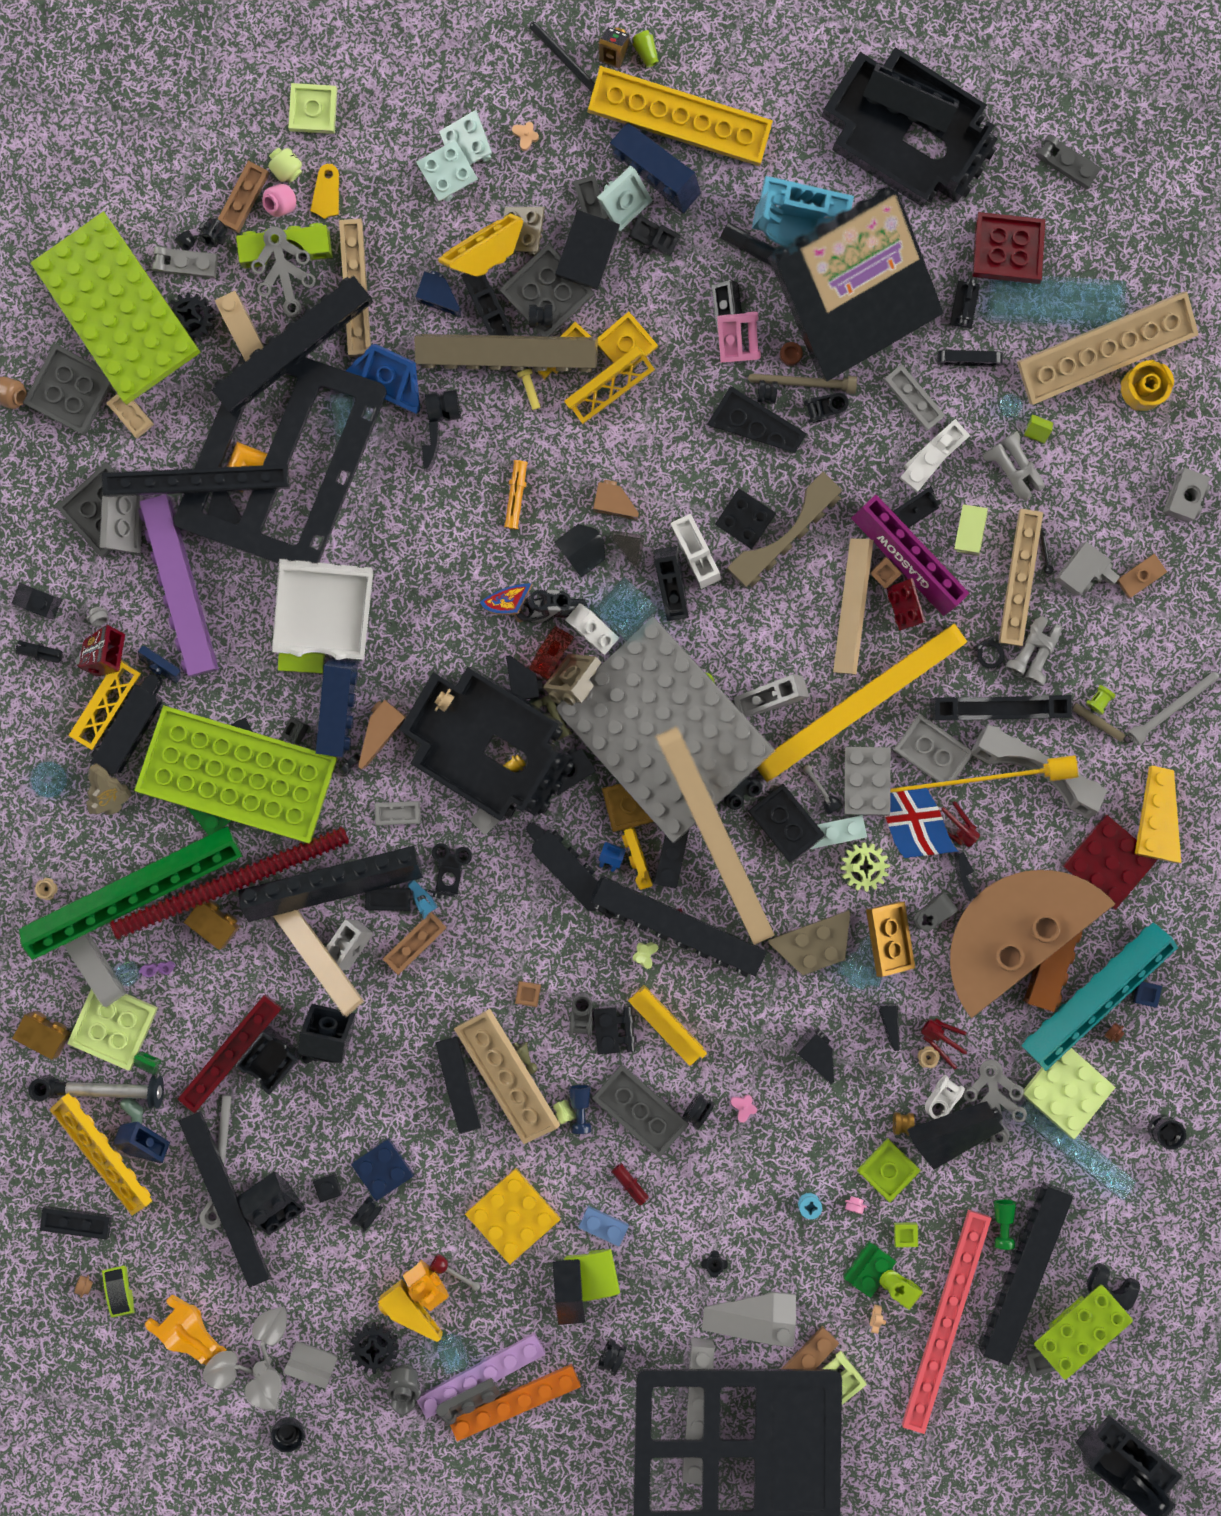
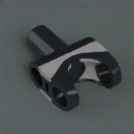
M536 590L523 603L529 609V615H523L520 610L516 616L522 621L547 623L555 617L567 618L580 603L587 609L588 606L585 599L571 598L564 591ZM535 595L541 596L540 598L534 599Z

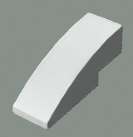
M689 514L670 523L700 588H705L720 581V572L692 515Z

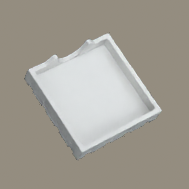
M279 559L272 652L290 653L299 657L305 653L318 652L329 654L335 657L336 660L344 658L364 660L373 578L372 568Z

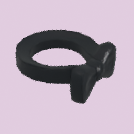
M994 636L983 640L973 647V650L977 651L978 662L985 668H996L1004 660V650L1000 644L994 641L996 640ZM987 644L995 647L999 652V658L993 664L986 663L982 657L983 647Z

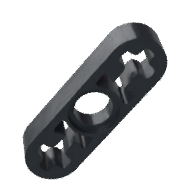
M941 350L937 352V364L943 366L997 367L1003 365V352Z

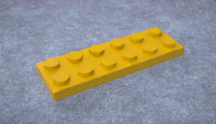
M69 1093L66 1094L49 1110L133 1216L152 1202L149 1191L138 1183L135 1173L122 1162L121 1155L109 1146L107 1137L102 1132L99 1133L95 1128L93 1119L88 1114L85 1115L81 1110L79 1101L75 1097H71Z

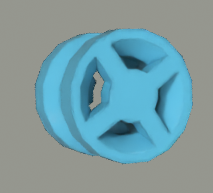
M805 1193L799 1198L798 1208L802 1216L807 1219L819 1217L822 1212V1204L815 1194Z

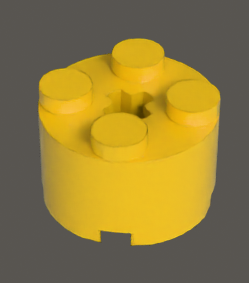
M1155 360L1143 361L1127 372L1122 379V397L1133 410H1151L1169 398L1172 387H1174L1173 374L1169 367L1163 363L1155 362Z

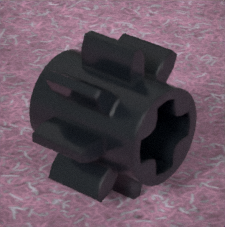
M209 218L207 222L203 220L198 228L201 231L199 233L201 241L208 247H217L219 244L223 245L227 239L225 235L227 229L223 222L218 219Z

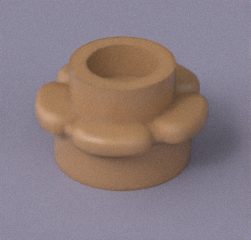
M80 1275L74 1293L80 1295V1298L84 1294L88 1295L93 1281L89 1280V1275L87 1277Z

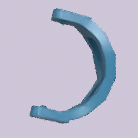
M413 880L408 883V886L413 891V899L424 920L428 913L438 908L430 894ZM424 895L428 901L424 898L418 901L417 897Z

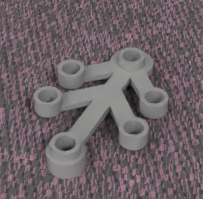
M270 227L264 233L266 246L258 259L252 262L251 268L254 273H263L266 269L265 263L273 251L276 262L264 282L258 285L257 292L263 297L270 295L271 287L278 275H280L286 299L283 310L286 315L295 317L301 313L302 304L294 297L289 273L301 280L305 287H312L316 282V278L313 274L304 272L286 260L283 250L295 256L300 264L308 263L310 261V254L306 250H300L288 242L286 233L281 228ZM273 234L279 236L278 243H273L271 241V236ZM300 253H305L307 255V260L305 262H302L299 259ZM256 262L262 264L263 268L261 271L255 269L254 265ZM306 276L312 277V284L308 285L305 283L304 279ZM262 285L268 287L267 294H263L260 291ZM290 303L296 305L295 312L289 311L288 305Z
M993 1059L984 1061L980 1066L981 1076L971 1087L966 1088L964 1098L968 1102H974L978 1097V1092L988 1082L989 1092L979 1103L987 1101L991 1104L992 1108L997 1107L1000 1113L1002 1105L1012 1113V1118L1016 1122H1023L1027 1116L1026 1110L1023 1107H1018L998 1089V1083L1009 1090V1095L1013 1100H1020L1024 1095V1089L1003 1075V1068L998 1061ZM988 1068L994 1069L995 1074H993V1075L989 1074V1073L987 1072V1069H988ZM1013 1090H1019L1021 1095H1014ZM967 1092H974L975 1097H969ZM1019 1111L1022 1112L1024 1116L1022 1118H1019L1016 1116L1015 1113ZM1006 1127L997 1133L1003 1136V1140L996 1139L995 1135L990 1137L995 1145L1003 1146L1008 1142L1010 1133Z

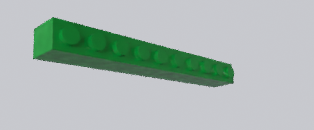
M229 827L222 828L19 928L21 946L31 960H35L243 857L239 845Z

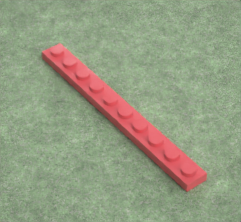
M972 1210L967 1212L902 1421L903 1428L925 1434L992 1219L988 1215Z

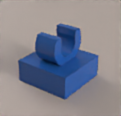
M605 842L598 859L600 867L603 868L604 863L612 865V872L616 868H620L626 849Z

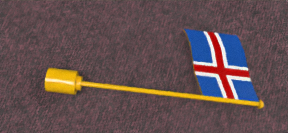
M1076 756L1049 758L1047 763L1043 764V769L891 788L890 816H885L894 843L904 858L959 852L948 835L940 809L928 788L1044 773V776L1049 777L1050 781L1079 778Z

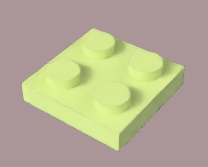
M291 83L289 130L293 132L335 134L337 87Z

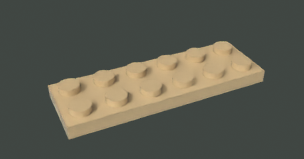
M491 1009L454 1028L523 1144L541 1137L560 1126V1123Z

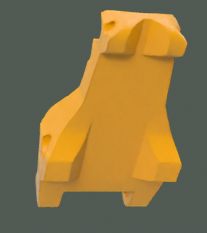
M171 1295L166 1300L167 1304L174 1308V1310L161 1324L153 1318H149L145 1323L146 1329L158 1337L166 1349L187 1353L201 1364L207 1365L212 1357L227 1350L220 1346L207 1332L202 1321L201 1311L195 1305H190L175 1295Z

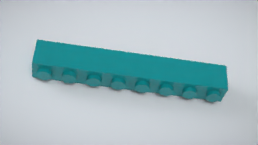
M1154 922L1145 927L1137 938L1126 944L1122 952L1110 959L1107 966L1099 973L1094 974L1083 988L1078 989L1074 996L1067 1003L1062 1004L1050 1019L1045 1020L1034 1034L1029 1035L1021 1046L1031 1058L1047 1071L1178 949L1173 938Z

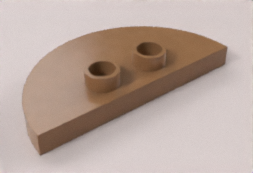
M1032 870L1015 873L994 882L979 893L960 917L955 928L950 950V967L954 988L970 1018L972 1019L1112 908L1115 903L1098 887L1084 879L1052 870Z

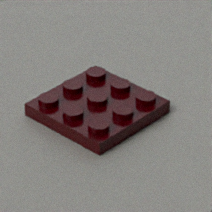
M978 212L976 216L972 277L1040 284L1043 271L1046 219Z
M1104 815L1062 867L1072 875L1098 887L1115 903L1112 909L1116 910L1158 859L1136 855L1137 839L1108 815Z

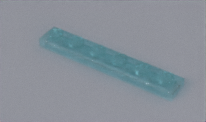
M1026 1099L1021 1106L1027 1112L1024 1122L1120 1200H1125L1136 1181L1079 1135L1075 1139L1068 1137ZM1018 1111L1016 1113V1116L1019 1118L1024 1116L1022 1112Z

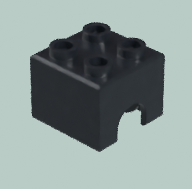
M268 1026L261 1032L234 1067L243 1074L247 1073L253 1076L261 1084L260 1088L270 1095L303 1055L297 1054L298 1049Z

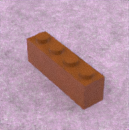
M1082 931L1033 970L1023 1000L1024 1002L1052 1012L1055 1011L1056 1007H1059L1062 1000V995H1060L1062 986L1067 984L1069 977L1067 973L1069 964L1072 965L1076 955L1074 949L1076 943H1079L1081 940Z

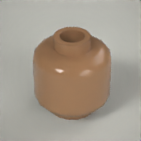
M0 377V406L9 409L19 408L24 404L23 402L27 396L24 384L9 377Z

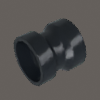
M529 305V328H537L539 324L545 328H552V305H545L544 307Z

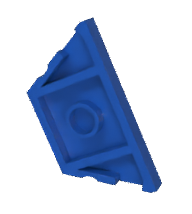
M372 344L346 370L347 372L382 383L387 390L385 400L415 414L420 412L416 362L382 346Z

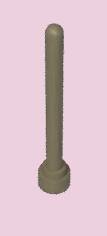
M750 374L748 376V381L751 383H759V380H765L766 383L777 381L778 385L842 389V391H846V394H855L857 386V376H847L843 380L831 379L828 382L822 378L765 374Z

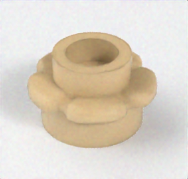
M50 878L39 880L35 886V893L40 899L51 900L58 891L57 884H54V881Z
M926 1046L918 1052L917 1058L923 1068H934L938 1064L940 1055L933 1047Z

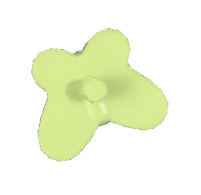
M653 942L647 944L638 943L637 952L633 955V960L640 963L644 968L650 969L652 967L651 955L657 952L658 945Z
M566 1099L553 1105L554 1110L557 1112L555 1115L560 1124L576 1119V1113L569 1106V1102Z

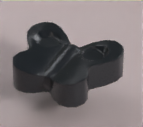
M358 753L349 760L346 758L341 760L345 764L340 769V773L344 777L350 773L351 768L355 764L359 763L360 755Z

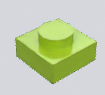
M916 1222L894 1223V1246L896 1248L918 1247V1224Z

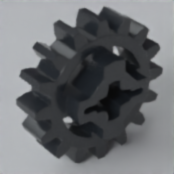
M189 292L186 293V298L179 294V301H170L173 305L171 309L191 339L195 341V338H198L202 342L203 334L208 337L210 336L207 331L208 328H215L210 323L216 320V317L210 314L214 309L211 305L207 306L209 302L205 298L201 300L199 294H195L194 298H192ZM200 307L203 309L204 318L200 316ZM193 315L196 319H189L187 321L184 317H192Z
M373 1322L370 1328L367 1324H364L362 1327L363 1331L357 1329L355 1332L356 1337H352L350 1341L354 1344L349 1348V1352L354 1353L351 1360H358L356 1367L359 1368L363 1365L365 1373L369 1368L372 1369L373 1374H376L377 1368L385 1372L386 1365L391 1367L393 1365L392 1359L397 1358L398 1353L395 1351L399 1349V1344L394 1343L397 1340V1335H390L392 1328L384 1330V1323L380 1327H376V1322ZM369 1335L367 1341L360 1343L365 1336ZM372 1342H374L375 1349H378L376 1355L373 1347H371ZM386 1353H388V1355L384 1359L379 1361V1358L382 1355H386Z

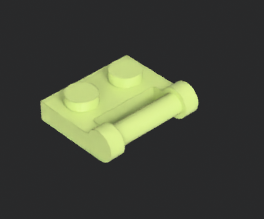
M840 1350L835 1354L836 1358L822 1369L836 1370L841 1365L845 1367V1370L840 1373L842 1376L843 1405L864 1388L867 1383Z

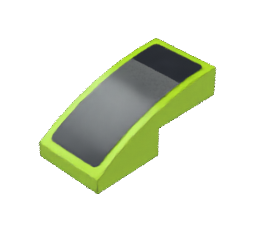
M127 1266L102 1270L104 1290L111 1318L135 1313L133 1293L129 1289Z

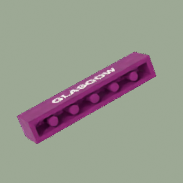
M877 495L873 496L851 517L858 527L871 540H874L875 545L908 579H913L915 587L943 616L957 607L969 595V592Z

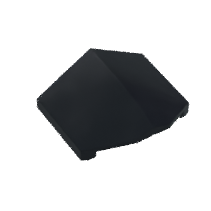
M577 524L554 542L581 578L605 560L604 539L595 528Z

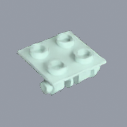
M477 110L439 131L444 146L456 140L470 165L480 159H483L484 162L491 159L492 151Z
M456 140L416 161L438 201L443 199L445 202L450 201L453 198V193L478 180Z

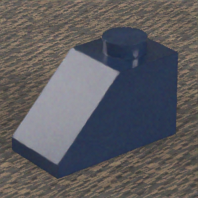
M424 271L415 296L417 302L460 317V307L444 275L436 271H431V273Z
M132 1122L120 1125L112 1146L129 1156L163 1163L170 1142L141 1123Z

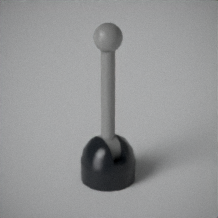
M805 765L803 771L809 774L825 798L823 807L826 813L829 815L843 806L837 797L829 796L813 774L812 767Z

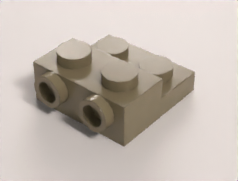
M567 654L543 687L548 692V697L558 704L561 700L572 706L575 702L582 703L594 686L589 679L596 673V669L601 664V661L596 656Z

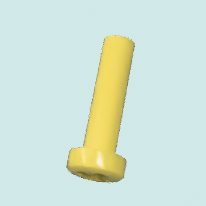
M531 368L518 372L517 376L518 379L522 378L532 410H536L541 407L530 376L533 372Z

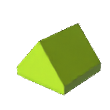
M1032 414L1023 436L1045 444L1053 430V422Z

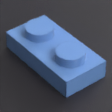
M588 1206L578 1228L620 1247L629 1224Z

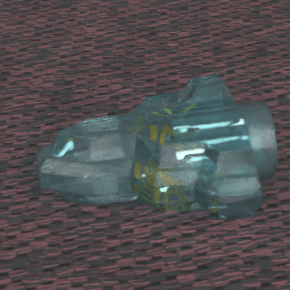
M870 934L860 943L858 951L850 953L847 961L841 962L837 970L838 974L849 978L847 984L862 990L865 989L866 985L880 988L882 977H876Z

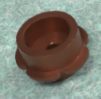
M1115 1022L1104 1035L1109 1040V1043L1112 1041L1117 1043L1125 1034L1122 1031L1124 1026H1120Z

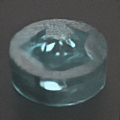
M1013 394L1005 395L999 402L1000 412L1009 418L1016 417L1023 408L1021 399Z

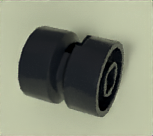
M456 389L444 391L442 395H439L437 392L425 394L429 422H442L444 418H447L449 421L461 419Z
M1164 1114L1156 1115L1148 1124V1134L1151 1139L1165 1149H1178L1185 1143L1187 1137L1186 1130L1181 1123L1172 1117Z

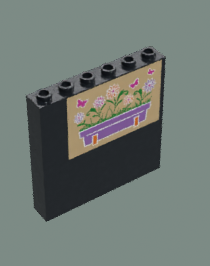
M883 187L877 190L876 195L869 199L858 201L852 209L838 213L835 219L828 223L824 222L817 225L811 233L798 236L792 244L776 249L774 254L768 257L818 375L826 382L944 314L899 191L891 187Z

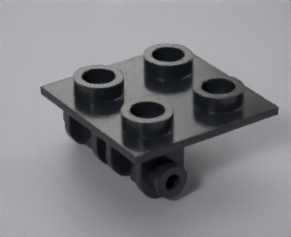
M738 488L715 525L752 550L776 515V512Z

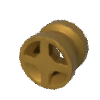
M894 1112L893 1134L900 1135L901 1133H906L909 1136L907 1129L915 1126L914 1114L901 1115L900 1112Z

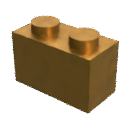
M209 900V903L203 902L202 906L197 905L184 923L218 950L225 948L240 926L237 924L238 920L229 913L225 915L218 910L220 906L217 903Z
M34 1011L24 1015L12 1039L53 1060L60 1055L71 1032L66 1030L67 1027L62 1023H52L46 1019V1015Z

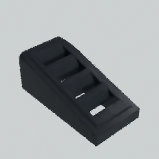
M877 1003L889 1044L894 1051H899L898 1006L895 1003Z

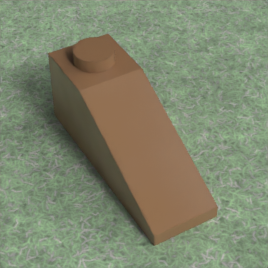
M387 700L383 702L378 701L371 709L373 714L369 719L358 765L361 769H365L406 719V716Z

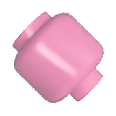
M278 184L264 191L262 203L264 209L270 215L281 217L294 211L296 195L288 185Z

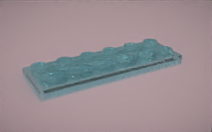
M1042 276L1040 284L990 279L987 320L1102 326L1124 317L1126 281Z

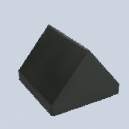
M291 717L282 733V737L293 744L300 745L309 725Z

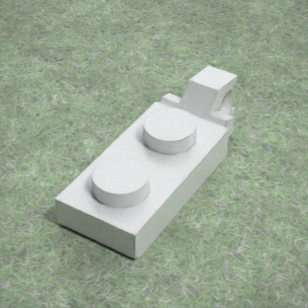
M945 433L938 442L935 439L929 442L899 479L917 493L947 457L946 455L949 451L946 449V446L953 438Z

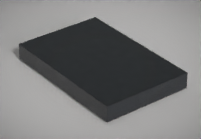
M577 210L555 276L598 290L620 224Z
M781 784L748 810V813L790 864L826 837L784 784Z

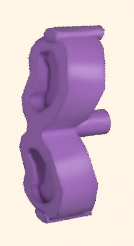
M171 960L168 962L162 961L159 965L156 963L145 964L141 967L139 973L149 978L158 971L168 975L174 970L176 964Z

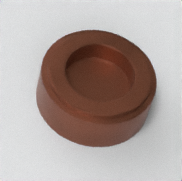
M788 342L782 346L779 356L785 365L794 366L800 362L803 352L799 344Z

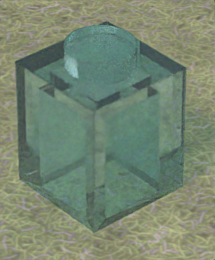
M449 1334L441 1338L437 1351L445 1373L449 1374L468 1367L469 1357L460 1334L456 1336Z

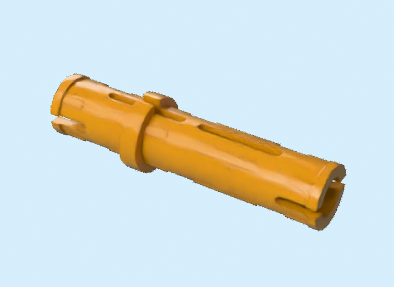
M514 460L512 480H509L510 493L504 528L518 530L523 489L526 488L527 484L525 476L528 462Z

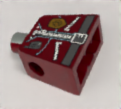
M108 624L84 640L81 656L76 658L77 666L97 677L119 672L126 634Z

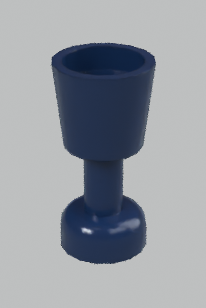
M569 1086L571 1107L576 1109L577 1121L571 1125V1133H590L591 1124L585 1121V1108L589 1107L591 1086Z

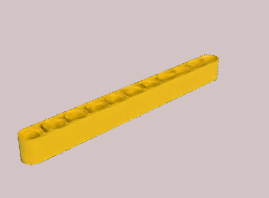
M952 624L775 748L776 751L761 763L757 770L766 783L771 781L968 641L956 624Z

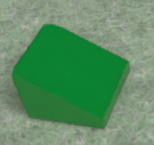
M141 1051L134 1056V1066L154 1075L161 1063V1059Z

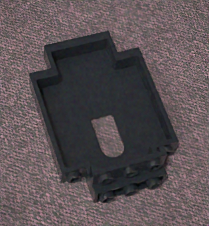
M895 47L883 65L884 67L960 100L946 133L932 131L928 128V125L922 122L916 123L946 144V155L941 159H932L902 140L913 123L907 118L908 116L902 113H892L886 106L880 103L878 105L872 104L863 96L874 68L879 63L859 52L825 106L821 116L842 130L832 150L886 185L899 191V193L921 207L927 201L931 203L938 191L957 203L961 197L966 199L973 188L970 182L973 178L978 180L985 169L982 163L985 159L990 161L997 150L994 144L998 138L991 133L995 125L987 121L983 129L979 127L986 116L983 111L987 104Z
M467 667L458 683H455L439 672H433L399 731L421 744L410 763L411 765L499 821H504L507 818L510 819L516 809L522 813L529 812L533 816H539L541 813L545 814L551 805L549 799L552 794L556 795L562 787L563 783L560 781L564 774L568 775L574 766L572 761L575 757L552 743L553 740L556 742L563 732L561 729L562 722L474 667ZM451 689L449 694L454 696V699L445 712L439 708L435 711L437 704L434 702L441 692L446 694ZM494 735L526 755L528 763L522 772H513L484 754Z

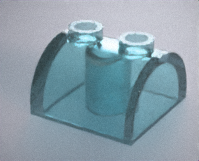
M623 577L593 611L625 641H628L658 607L630 581Z

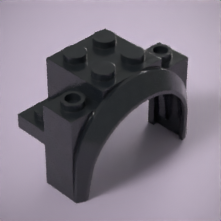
M1109 1414L1097 1430L1089 1425L1076 1441V1444L1082 1451L1083 1464L1146 1516H1168L1177 1506L1168 1493L1181 1479L1182 1474L1164 1460L1150 1443L1122 1420H1116Z

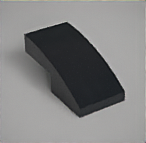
M642 215L637 217L628 235L633 240L668 256L672 255L681 236L662 224L660 226Z
M429 422L431 445L422 446L423 468L426 472L431 471L439 450L440 425L438 422Z
M956 852L955 870L958 883L965 899L971 900L977 894L967 875L973 873L974 870L964 852Z

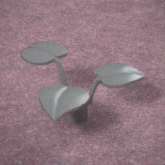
M278 1307L268 1310L259 1315L253 1324L252 1335L255 1340L261 1341L260 1348L265 1358L264 1361L257 1362L251 1370L244 1366L236 1365L238 1361L236 1353L223 1351L210 1359L203 1371L202 1379L211 1388L222 1390L228 1388L234 1382L237 1374L236 1370L249 1373L255 1379L246 1385V1400L252 1406L262 1410H278L282 1381L276 1369L270 1365L272 1360L268 1357L265 1343L268 1346H275L282 1339L287 1325L286 1309Z

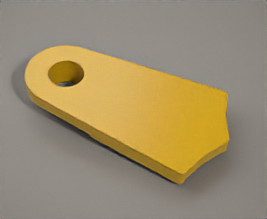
M324 164L319 169L310 209L311 212L323 219L339 215V171L332 164ZM327 172H333V176L330 179L325 177Z

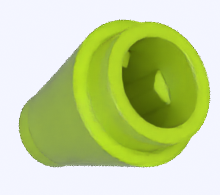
M649 30L642 31L633 36L634 43L632 45L646 67L649 68L659 63L652 34L650 35Z

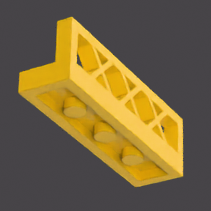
M636 346L564 400L568 408L574 411L581 423L584 424L655 371V368L641 348ZM642 358L648 369L642 374L632 373L634 363ZM619 374L628 375L627 385L623 388L614 387L615 379ZM632 376H638L631 381ZM612 380L611 386H607L606 384ZM602 387L610 389L609 398L606 401L596 400L597 392ZM614 389H615V390H619L618 392H616V393L613 395ZM583 401L592 402L591 412L586 416H583L577 408Z
M121 659L119 672L105 676L68 736L93 750L141 673ZM124 670L133 674L129 683L120 685L119 678ZM126 686L125 690L122 693L121 687ZM117 688L120 698L117 702L108 704L107 697L112 689ZM115 705L110 712L109 706ZM100 708H106L108 717L104 722L96 723L95 716ZM97 725H102L98 731ZM88 727H93L95 737L91 743L82 738Z
M645 985L628 999V1002L689 1066L699 1057L703 1059L707 1055L706 1049Z

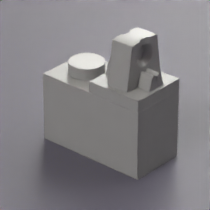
M1086 541L1080 544L1054 580L1077 596L1088 592L1093 585L1091 580H1097L1098 582L1104 580L1113 585L1120 576L1111 570L1113 565L1110 562L1112 560Z

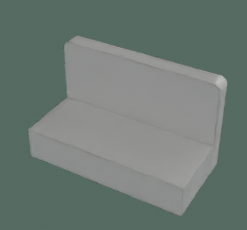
M297 1341L283 1374L326 1389L338 1356Z

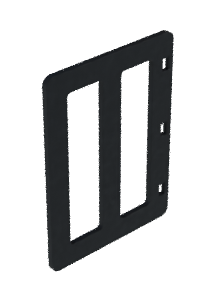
M241 354V356H240V358H239V361H238L237 365H238L239 363H243V364L245 363V360H244L242 354ZM305 357L285 373L297 378V382L263 465H289L320 388L324 387L354 397L355 402L298 543L292 545L262 534L263 527L279 489L252 490L238 524L203 513L210 492L184 493L174 516V523L179 529L279 564V559L307 561L316 564L320 562L386 398L387 390L382 383ZM221 403L194 469L221 467L245 406L232 415ZM367 407L374 409L369 421L363 418ZM342 471L348 473L344 485L338 483ZM316 536L322 537L318 550L312 548Z

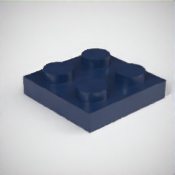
M387 1138L351 1163L375 1201H378L414 1176V1173L390 1138Z

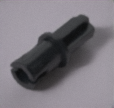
M19 640V645H16V654L33 657L36 661L42 659L59 663L63 658L61 650L45 647L42 643L37 645Z

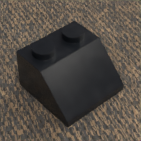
M810 1027L795 1043L793 1048L804 1061L832 1085L834 1082L833 1049L829 1045L831 1040L819 1028L815 1031Z

